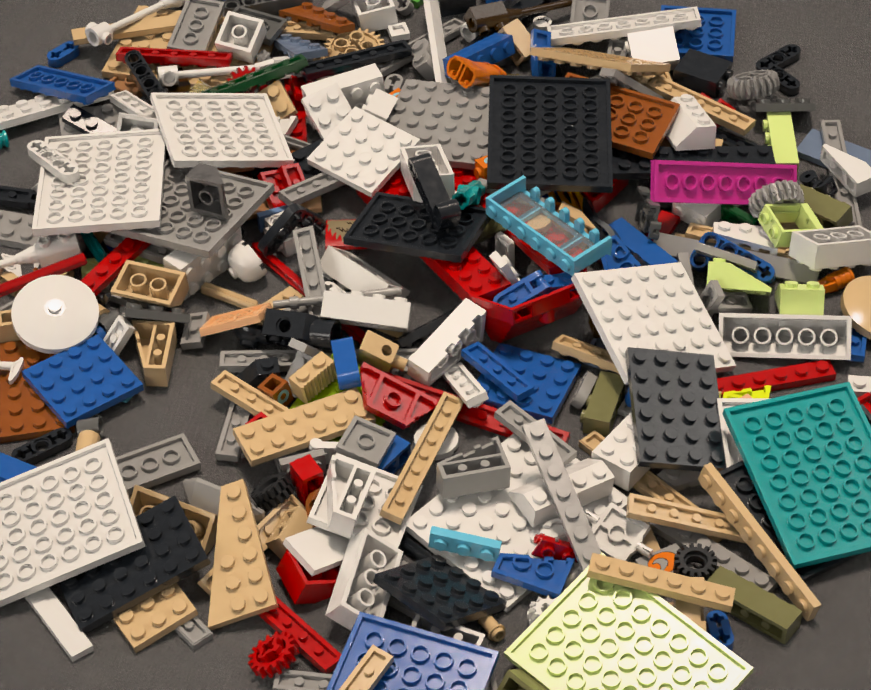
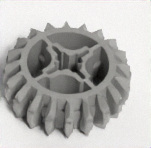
M762 69L742 72L727 80V92L732 99H758L775 94L779 90L780 81L777 72L773 70Z
M783 180L781 182L769 183L766 186L763 185L761 189H757L755 193L751 194L748 204L752 216L759 218L765 204L804 203L805 199L803 190L798 185V182Z

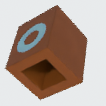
M274 373L257 387L259 391L285 407L294 400L288 381Z

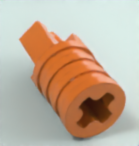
M843 267L827 274L826 277L817 282L824 286L825 293H832L846 287L855 277L849 267Z

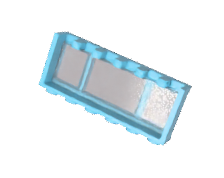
M524 175L486 197L485 211L488 217L494 219L503 228L512 232L517 238L523 240L532 249L541 253L571 276L606 254L611 255L612 237L607 236L599 241L600 232L597 228L592 229L587 234L584 231L585 222L581 217L576 219L573 224L570 222V211L567 207L559 210V213L555 211V200L553 197L545 199V203L540 200V189L537 186L532 188L529 193L526 190V177Z

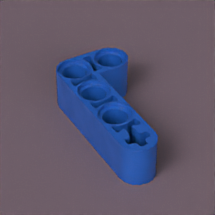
M707 232L699 240L700 243L706 244L707 240L715 239L717 241L714 246L715 248L724 251L733 249L735 251L734 254L757 261L759 269L763 272L769 270L770 276L763 278L762 273L758 270L757 273L740 267L738 268L766 285H770L775 281L776 273L770 263L714 232ZM693 250L690 256L692 267L698 272L706 271L708 269V261H713V258L698 254L695 250ZM701 256L706 258L703 265L695 264L696 258Z

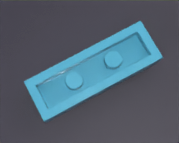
M432 526L428 547L439 551L458 553L461 556H471L484 561L496 562L500 554L502 541Z

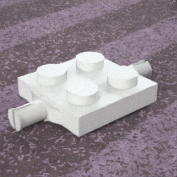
M612 502L599 516L588 509L585 510L587 520L592 523L593 534L603 554L624 561H629L631 556L637 551L648 559L651 557L654 550L643 544L645 536L651 529L650 525L641 520L627 518L626 511Z

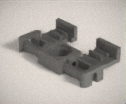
M638 186L637 190L641 194L642 199H640L641 202L637 203L635 220H640L639 226L642 231L649 233L648 239L658 240L659 230H661V222L657 221L660 205L658 202L650 200V190L648 187Z

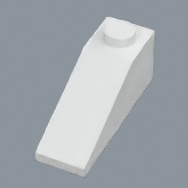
M827 144L822 145L820 160L855 198L871 191V167L866 162Z

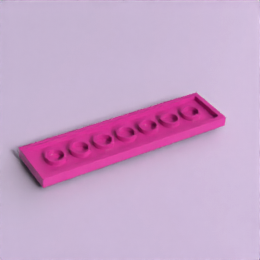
M651 160L650 200L661 203L749 205L748 199L751 197V194L755 193L757 189H761L763 185L766 186L769 183L781 182L783 180L797 182V165Z

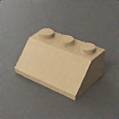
M126 260L110 293L166 307H175L182 305L188 293L189 285L186 272Z

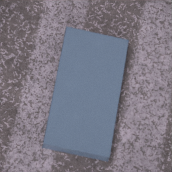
M812 128L797 147V153L799 158L827 168L820 160L823 145L821 131ZM845 141L847 154L866 162L871 167V150Z

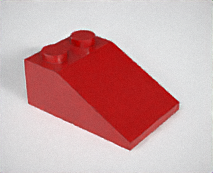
M287 549L276 570L294 604H310L331 597L341 565L311 576Z

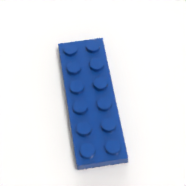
M37 65L9 79L11 86L20 88V90H29L33 93H42L45 96H54L58 99L80 102L83 105L92 104L94 100L106 97L116 89L115 83L112 81Z

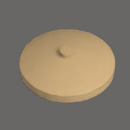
M862 276L852 280L846 286L841 296L840 306L844 316H852V327L858 333L871 340V276Z

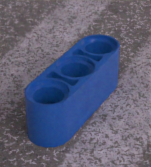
M347 337L331 340L339 389L345 390L361 387L353 338Z

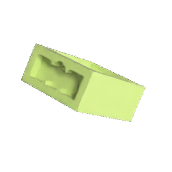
M808 203L765 204L758 218L759 223L775 248L790 247L792 231L824 229ZM795 222L799 229L784 230L780 223Z

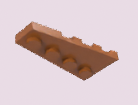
M310 2L279 10V17H291V21L297 23L306 21L308 26H321V29L342 34L355 30V23L347 20L346 17H339L334 12L325 11L324 8L316 7Z

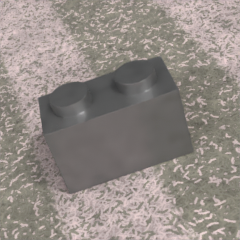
M198 163L185 176L191 211L227 220L229 216L224 183L217 167Z

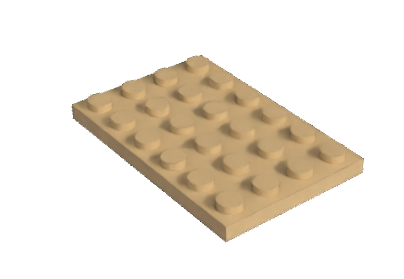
M531 47L530 55L538 56L537 60L541 61L551 60L554 61L553 63L558 64L569 63L570 66H586L587 69L594 70L601 68L617 69L629 76L642 74L662 75V72H670L671 64L577 48Z

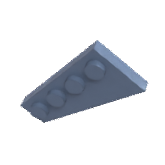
M281 34L280 38L274 41V46L283 51L284 54H288L289 58L302 54L307 60L328 56V48L320 46L319 43H311L310 40H301V37H292V34Z

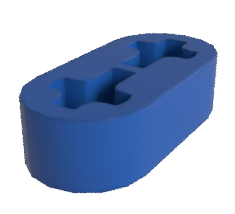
M67 41L54 48L47 54L48 65L57 68L75 59L80 54L79 46H75L73 41Z
M719 610L710 611L706 616L707 633L720 643L722 641L719 640V637L722 636L725 642L722 644L729 650H732L734 635L727 615ZM715 621L720 624V627L717 628Z

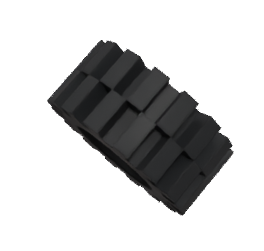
M278 472L276 475L273 474L271 478H266V481L259 483V486L255 487L254 491L251 492V497L259 508L269 511L273 507L276 508L278 504H282L285 499H288L296 488L285 472Z
M690 543L689 548L683 545L682 550L679 548L674 556L673 572L688 577H704V581H707L717 570V556H715V552L713 550L709 552L708 546H705L703 549L702 544L699 543L697 547H694V543ZM699 563L704 567L693 569L688 567L687 564Z

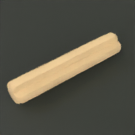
M204 282L201 286L202 294L243 309L258 305L257 300L217 285Z

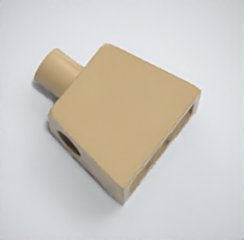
M367 330L356 358L357 363L360 365L365 362L388 373L391 367L404 371L408 359L397 355L398 344L370 330Z

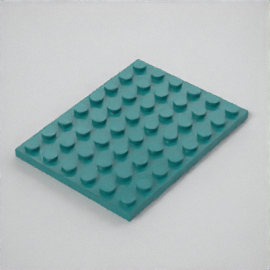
M850 382L738 405L723 410L722 415L785 556L794 569L871 551V426Z

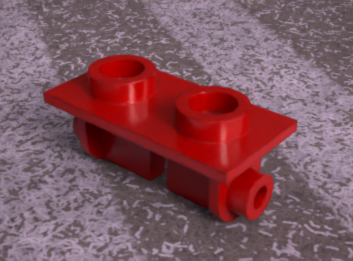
M543 533L535 535L533 542L537 546L531 555L543 559L545 556L554 557V560L575 558L574 563H577L570 542L560 539L556 542L554 537Z

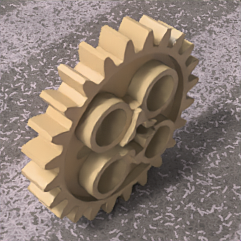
M359 27L358 30L342 34L337 33V35L331 34V39L327 38V43H324V47L334 51L338 50L345 54L385 43L384 39H380V35H375V31L369 33L368 29L361 31Z

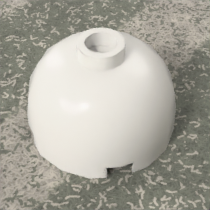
M241 240L228 254L230 268L227 270L234 279L239 278L243 282L248 283L257 281L268 273L267 269H261L259 266L262 264L260 258L248 244L244 247L245 241Z

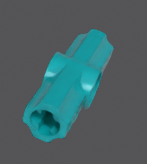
M473 180L468 185L459 184L457 193L452 195V199L458 201L461 210H464L471 204L479 205L481 196L485 194V186L478 180Z

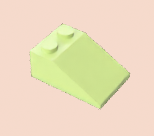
M713 258V261H708L706 286L710 280H718L723 292H746V294L770 296L771 287L733 264L726 263V259Z
M785 281V284L778 285L774 298L779 314L824 315L825 289L819 282L809 281L807 284H798L796 281Z

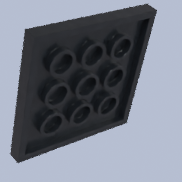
M433 555L376 573L373 580L376 585L443 632L503 611L507 601L499 597L498 593L481 587L479 580L469 579L463 574L464 571L462 569L447 564L446 559L440 555Z

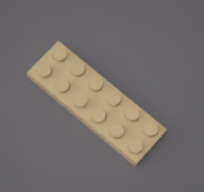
M356 387L233 428V436L252 467L308 448L313 438H318L325 442L343 436L355 415L372 423H376V418L372 413L364 409L363 397Z

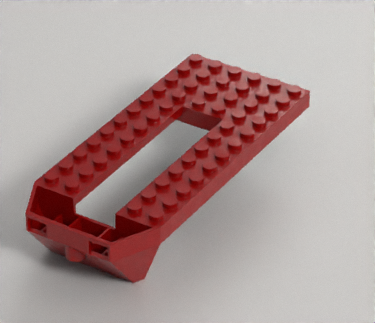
M451 167L454 172L455 191H457L459 184L468 185L473 180H477L474 170ZM400 168L378 191L411 197ZM356 190L357 195L368 204L372 198ZM485 192L481 196L479 205L474 206L486 208V197L491 194ZM512 202L504 207L518 218L533 209L516 202ZM553 224L551 229L543 234L545 238L558 247L570 241ZM509 230L503 232L548 275L564 273L559 266L549 261L538 251L532 249L530 245L517 238ZM576 246L567 253L574 258L583 251ZM474 247L471 248L462 263L420 257L463 301L467 298L486 310L484 329L491 340L499 343L572 315L583 303L577 290L570 291L575 289L574 284H570L511 308L493 302L494 297L498 293L512 286L511 283ZM587 267L578 273L587 272Z

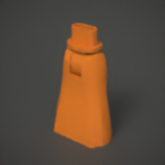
M460 56L450 58L446 67L447 75L453 80H458L459 84L464 88L483 83L490 84V75H507L503 69L495 64L475 62Z

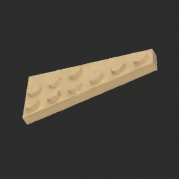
M244 479L221 486L208 628L210 630L278 608Z

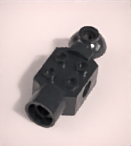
M266 308L262 326L251 324L235 328L234 332L240 340L239 345L249 348H258L259 343L272 344L273 342H276L279 346L290 347L288 344L291 338H294L317 349L332 350L331 340L341 339L342 326L339 320L324 319L302 312Z

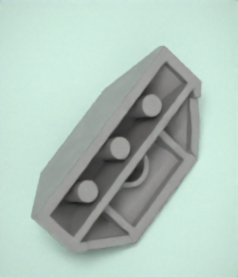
M200 478L185 479L183 487L187 504L218 515L221 487ZM251 502L256 524L258 525L265 518V511L259 507L256 508Z

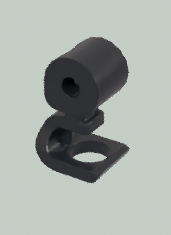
M813 170L805 171L799 176V180L803 185L812 187L818 192L828 194L831 197L838 192L832 175L824 182L818 179L816 172ZM832 182V190L828 193L827 186Z

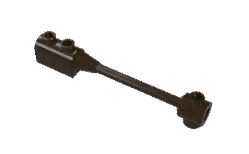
M562 0L524 9L505 8L503 1H497L470 7L463 18L470 32H479L480 36H485L490 33V29H495L498 33L502 27L517 18L520 19L523 16L572 6V0Z

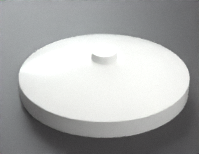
M64 275L44 276L28 283L17 294L11 310L12 324L19 339L28 347L42 353L58 354L69 350L73 346L83 344L93 336L99 323V305L92 290L83 282Z

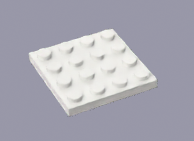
M355 106L307 158V164L373 198L376 192L400 168V147L420 146L421 143L419 138Z
M336 453L335 456L376 470L370 492L350 538L366 528L399 548L407 527L405 521L411 517L423 485H421L404 520L399 525L379 516L399 476ZM326 475L306 523L330 531L328 530Z

